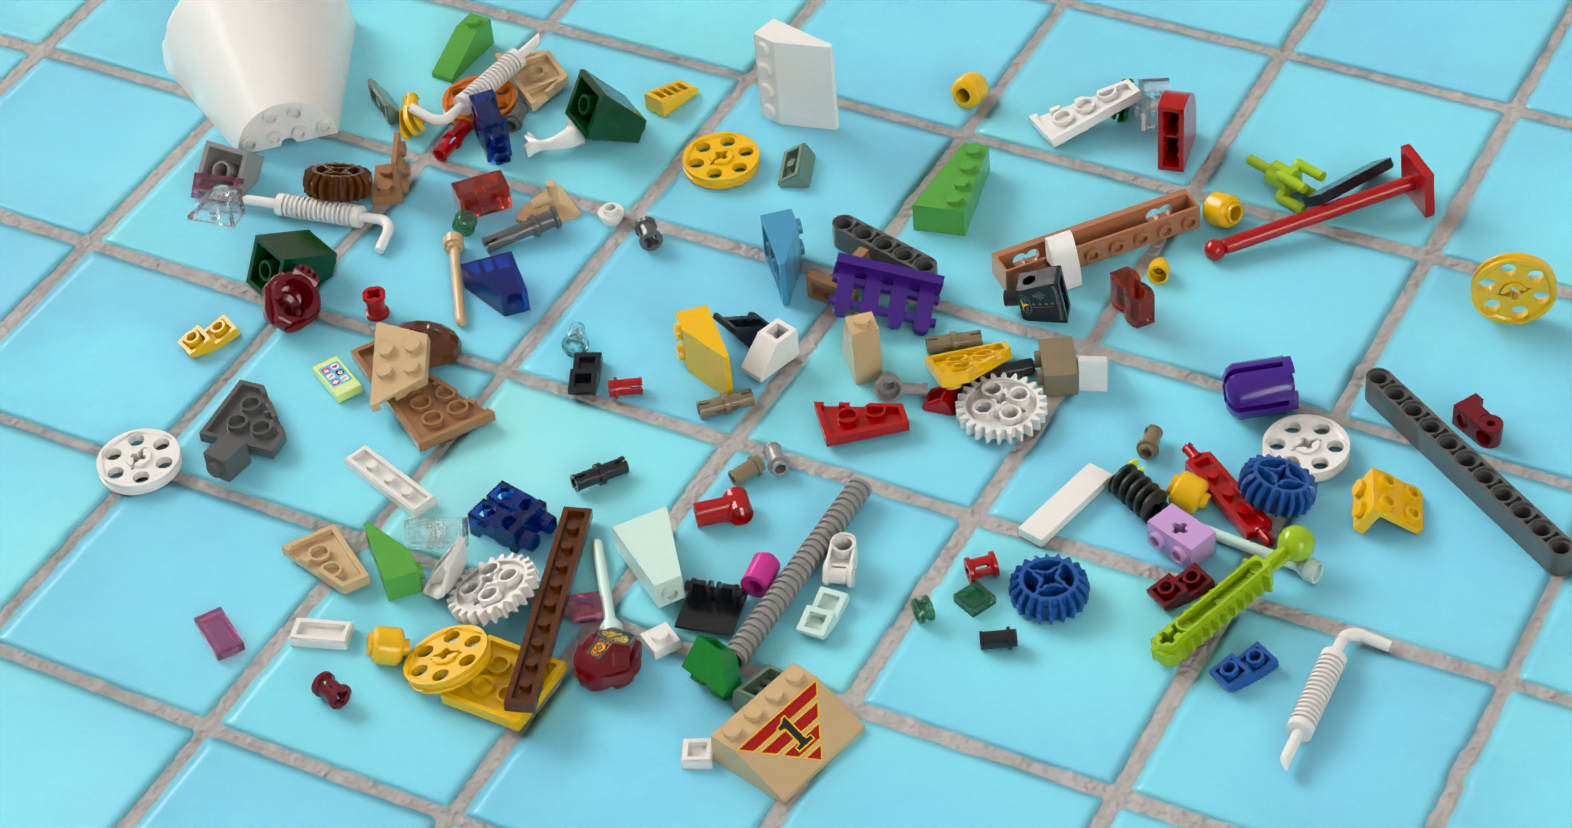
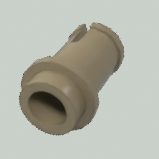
M1151 424L1146 427L1142 440L1137 444L1138 455L1144 460H1151L1159 453L1158 445L1163 435V430L1159 426Z
M750 455L747 458L748 461L728 471V477L735 487H739L742 483L756 475H763L766 466L759 455Z

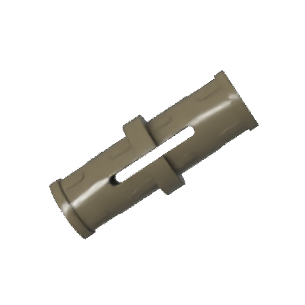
M981 330L960 333L950 331V334L925 337L928 355L983 345Z
M751 388L736 393H721L719 397L696 402V406L702 420L723 413L729 415L737 409L755 406V399Z

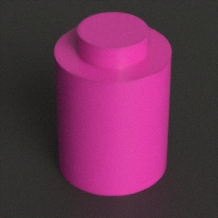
M769 552L756 553L741 579V588H744L748 595L752 597H764L781 566L778 559Z

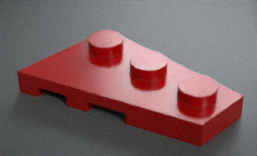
M814 402L815 413L827 447L910 430L904 406L900 403H868L865 407H850V402H839V406H824V402Z

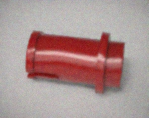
M613 377V380H608L609 397L618 399V396L643 395L642 377L618 380L616 377Z

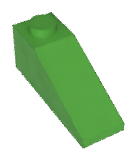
M472 13L466 16L453 31L432 71V77L450 83L459 78L494 44L491 20Z
M370 522L364 523L368 545L388 601L422 592L420 580L425 579L421 562L415 563L411 551Z

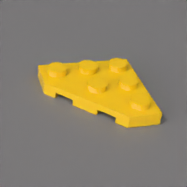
M1005 341L926 356L924 361L926 369L941 388L954 390L961 388L962 384L970 383L1010 360L1012 353L1011 347Z

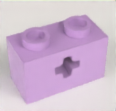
M1173 503L1147 521L1148 543L1153 548L1171 557L1177 564H1181L1186 568L1195 562L1200 565L1216 553V531Z

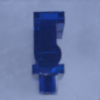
M491 89L470 95L469 101L473 115L475 135L485 152L487 162L495 161L496 165L510 162L512 151L507 120L505 116H501L494 90Z
M503 480L486 495V499L483 498L467 513L470 534L479 538L482 535L488 536L501 546L509 547L510 551L515 554L522 548L533 552L541 542L540 534H538L539 531L551 535L557 529V519L554 515L547 512L545 501L537 500ZM481 511H483L484 517L479 515Z

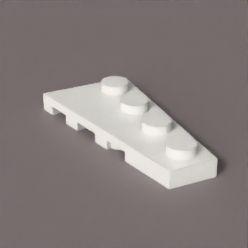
M1127 79L1097 90L1096 96H1081L1074 99L1075 103L1064 108H1060V105L1049 108L1050 113L1038 117L1036 113L1028 117L1031 125L1055 148L1076 135L1087 131L1101 121L1109 119L1119 111L1132 106L1135 102L1143 99L1141 91Z

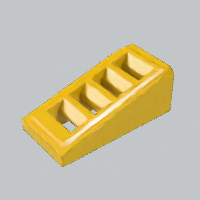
M678 80L653 89L644 94L646 109L665 117L698 94V88Z

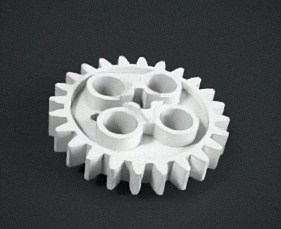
M1005 372L1002 373L1000 378L991 373V379L987 380L984 376H980V383L971 381V388L964 386L963 393L957 395L958 401L955 402L956 420L960 421V428H966L967 435L975 433V440L985 437L986 443H989L992 439H996L997 445L1001 444L1002 439H1006L1009 444H1012V438L1015 437L1023 441V434L1032 437L1033 429L1040 430L1041 423L1046 422V415H1048L1047 396L1043 395V389L1037 388L1036 382L1028 384V377L1018 380L1017 374H1014L1011 378H1007Z
M511 553L507 558L504 554H501L497 560L490 557L488 563L484 564L480 561L478 568H469L470 573L468 575H461L462 581L456 582L454 585L455 589L448 592L450 598L446 601L457 623L462 622L463 625L470 623L476 626L481 622L484 627L489 620H492L495 624L501 616L507 619L510 611L518 612L517 606L527 605L526 598L534 597L533 590L539 588L537 584L540 581L539 572L529 557L525 558L523 554L516 557L514 553Z

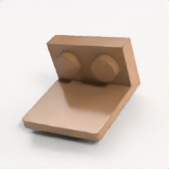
M394 132L391 164L375 165L371 197L373 206L404 204L405 193H409L407 177L411 176L410 162L405 161L407 146L405 141H401L400 132Z

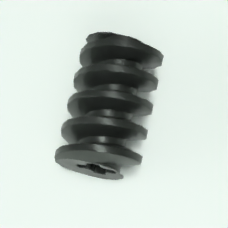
M1126 464L1120 468L1109 481L1108 491L1112 492L1131 511H1134L1145 523L1169 505L1166 502L1168 495L1166 491L1160 489L1157 483L1152 482L1151 478L1145 476L1144 472L1138 470L1134 464Z

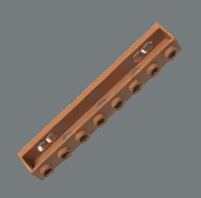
M1182 189L992 253V273L1004 290H1013L1017 288L1018 277L1021 273L1051 267L1046 259L1045 238L1070 230L1074 238L1081 268L1199 228L1200 206L1186 189ZM1164 205L1171 206L1170 210L1167 209L1163 213H1155L1153 216L1146 218L1147 213L1152 209L1159 210ZM1036 249L1035 256L1026 259L1022 258L1020 261L1013 263V259L1018 254H1027L1030 250Z

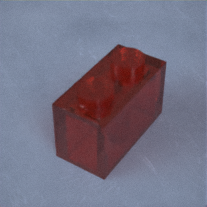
M501 169L451 183L454 203L463 221L513 207L510 188Z

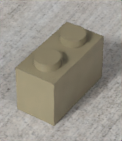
M1072 336L1038 339L1039 351H1034L1035 368L1040 367V370H1036L1038 387L1043 386L1044 395L1047 397L1078 395V371Z

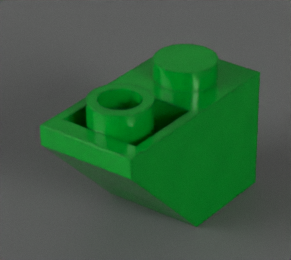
M697 635L681 667L691 673L690 678L693 681L712 688L711 693L717 698L725 701L728 698H733V691L742 685L736 652L716 638Z

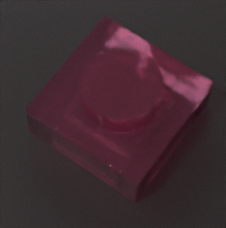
M599 591L570 595L573 624L603 620Z

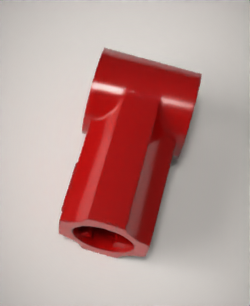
M741 487L728 489L723 497L693 503L698 527L726 521L737 526L744 525L750 522L754 515L748 493Z

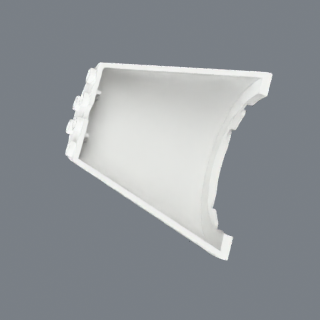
M180 0L166 25L167 31L162 43L164 65L166 70L233 148L251 153L281 146L282 141L286 138H293L296 142L338 133L356 23L347 0Z

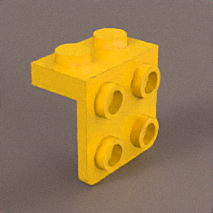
M1374 467L1362 479H1358L1354 483L1351 491L1353 495V508L1351 512L1353 516V530L1364 534L1379 517L1415 534H1419L1423 530L1422 492L1417 487L1409 485L1389 473H1384Z

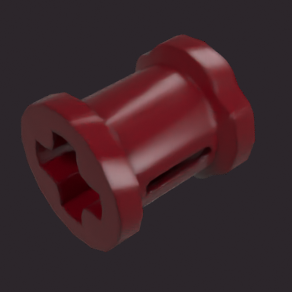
M324 671L317 675L311 686L312 693L317 697L325 698L328 705L333 709H340L345 706L352 693L348 685L337 682L335 676L329 671Z

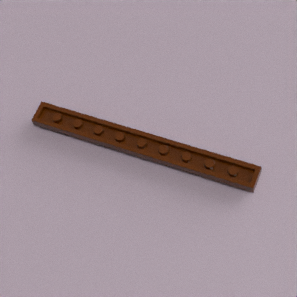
M565 506L563 508L504 699L505 711L535 713L593 519L591 508Z

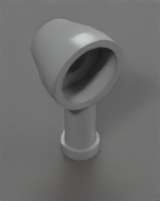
M891 371L883 372L875 383V394L878 399L884 402H894L902 394L927 397L928 383H902L899 377Z

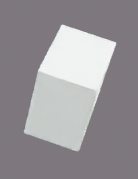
M1078 356L1079 391L1107 392L1109 358L1107 356Z

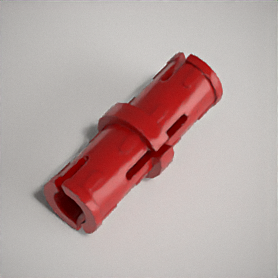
M460 119L451 131H447L443 135V140L433 150L434 157L438 161L445 162L455 149L461 147L462 140L471 132L472 125L467 120Z

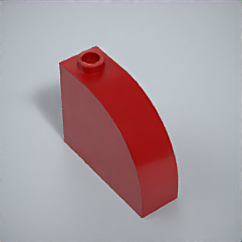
M1165 90L1158 104V169L1184 172L1196 136V99L1194 93Z

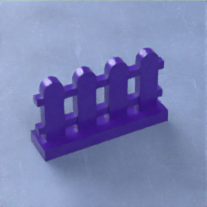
M838 252L832 273V282L837 283L835 296L830 295L828 299V304L833 305L832 312L836 317H846L849 309L860 311L859 313L872 311L874 318L876 315L886 317V325L892 330L899 329L903 321L912 323V330L918 336H924L928 333L929 328H935L937 319L931 318L933 305H939V295L945 276ZM853 287L863 289L861 302L851 300ZM880 293L890 295L888 308L878 306ZM907 299L917 301L915 314L905 312Z

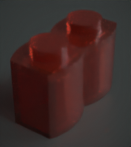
M1126 266L1110 272V300L1112 305L1118 311L1123 312L1125 320L1137 329L1154 323L1155 295L1152 288L1141 282L1139 274L1131 267Z

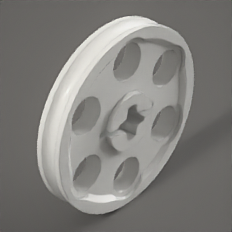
M1312 414L1292 415L1276 421L1266 430L1262 441V456L1265 457L1267 454H1270L1273 457L1280 455L1283 459L1290 458L1294 463H1301V468L1308 469L1309 474L1315 477V482H1321L1338 475L1346 467L1350 457V439L1346 431L1339 424L1328 418ZM1288 428H1296L1299 430V432L1289 433L1285 430ZM1318 429L1327 430L1328 433L1317 434L1314 431ZM1278 444L1282 445L1284 448L1280 450H1275L1270 448V446ZM1331 447H1339L1342 449V451L1331 452L1328 449ZM1321 463L1325 464L1327 467L1324 469L1314 468L1313 465Z
M152 428L135 429L122 433L110 440L99 452L96 466L101 482L109 490L123 495H140L160 489L172 481L181 469L182 454L177 440L171 434ZM135 441H143L140 445H131ZM160 445H169L163 450L156 449ZM112 455H121L115 460H108ZM171 463L167 468H158L161 464ZM116 473H122V474H123V475H122L121 477H119V478H115V479L110 478L112 475H114V474H116ZM142 477H147V478H148V480H146L145 482H142V483H137V482H136V480H138L139 478H142Z

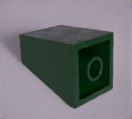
M580 69L565 111L567 117L587 140L639 143L647 120L624 94L585 69Z
M309 229L255 235L246 282L262 295V288H264L270 278L281 272H291L297 265L305 264L315 270V273L320 278L317 284L319 285L333 276L337 253Z

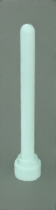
M1206 525L1216 531V541L1252 555L1257 554L1263 559L1274 551L1273 549ZM1314 558L1298 563L1288 561L1283 565L1297 571L1302 580L1312 584H1316L1319 581L1324 569V563Z
M595 539L592 542V551L604 618L599 629L624 631L623 624L615 617L603 542L600 539Z

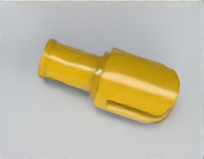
M413 92L407 93L408 100L406 94L403 96L404 106L399 111L400 134L405 140L412 139L411 134L417 136L421 134V131H425V121L408 111L412 103L419 106V97Z

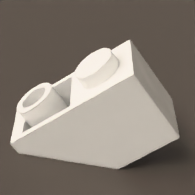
M779 318L765 326L757 333L741 365V371L761 383L800 354L797 329Z

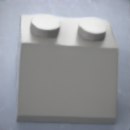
M206 140L193 190L239 202L257 183L265 156Z

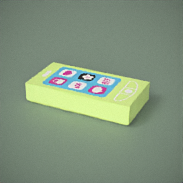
M337 356L312 367L314 375L338 403L363 392L362 385Z

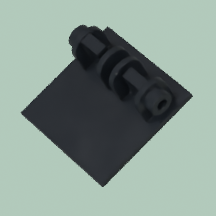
M696 578L686 580L684 591L688 593L674 627L732 636L748 592L744 588H740L739 584L732 585L718 581L715 587L713 580H709L708 584H706L705 580H698Z

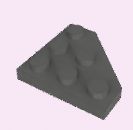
M244 380L238 381L199 432L201 441L210 444L217 441L224 433L230 434L245 441L249 453L271 459L276 457L287 442L285 431L279 422L278 415L272 402L269 400L264 385Z

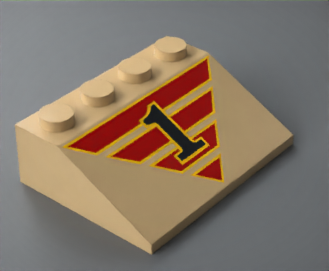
M792 663L711 735L713 758L715 762L784 804L864 732L865 725L815 675Z

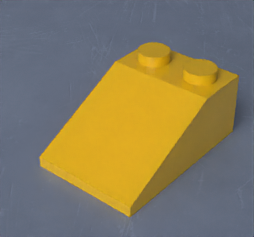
M708 305L675 312L677 324L673 325V332L676 341L679 340V345H675L679 362L684 361L688 372L720 394L725 392L727 394L734 393L730 358Z

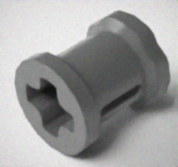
M645 216L634 223L633 228L636 235L640 237L639 243L642 249L653 251L662 245L663 237L657 231V224L654 218Z

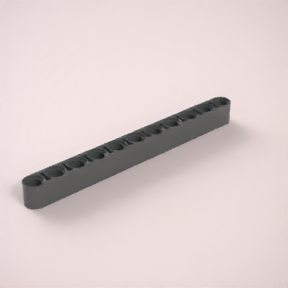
M1373 368L1366 373L1365 400L1549 574L1562 577L1571 573L1572 540L1390 371L1384 368Z

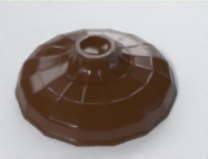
M415 320L396 325L397 327L428 335L431 341L429 368L450 363L461 354L462 343L454 330L443 324Z

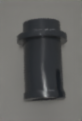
M1007 626L1006 630L979 631L981 651L997 648L1012 650V647H1018L1017 630L1010 629V626Z

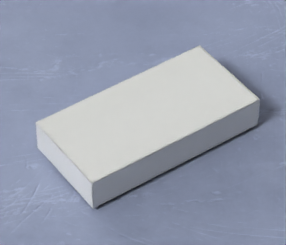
M296 618L288 640L290 646L347 651L355 627L353 622Z

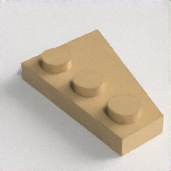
M335 524L281 546L285 556L343 595L371 584L369 574Z

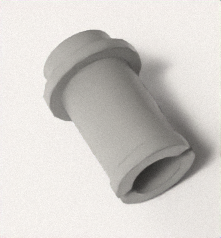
M767 443L763 448L765 450L763 453L768 461L767 467L769 472L776 476L785 475L790 467L789 459L784 456L779 443Z

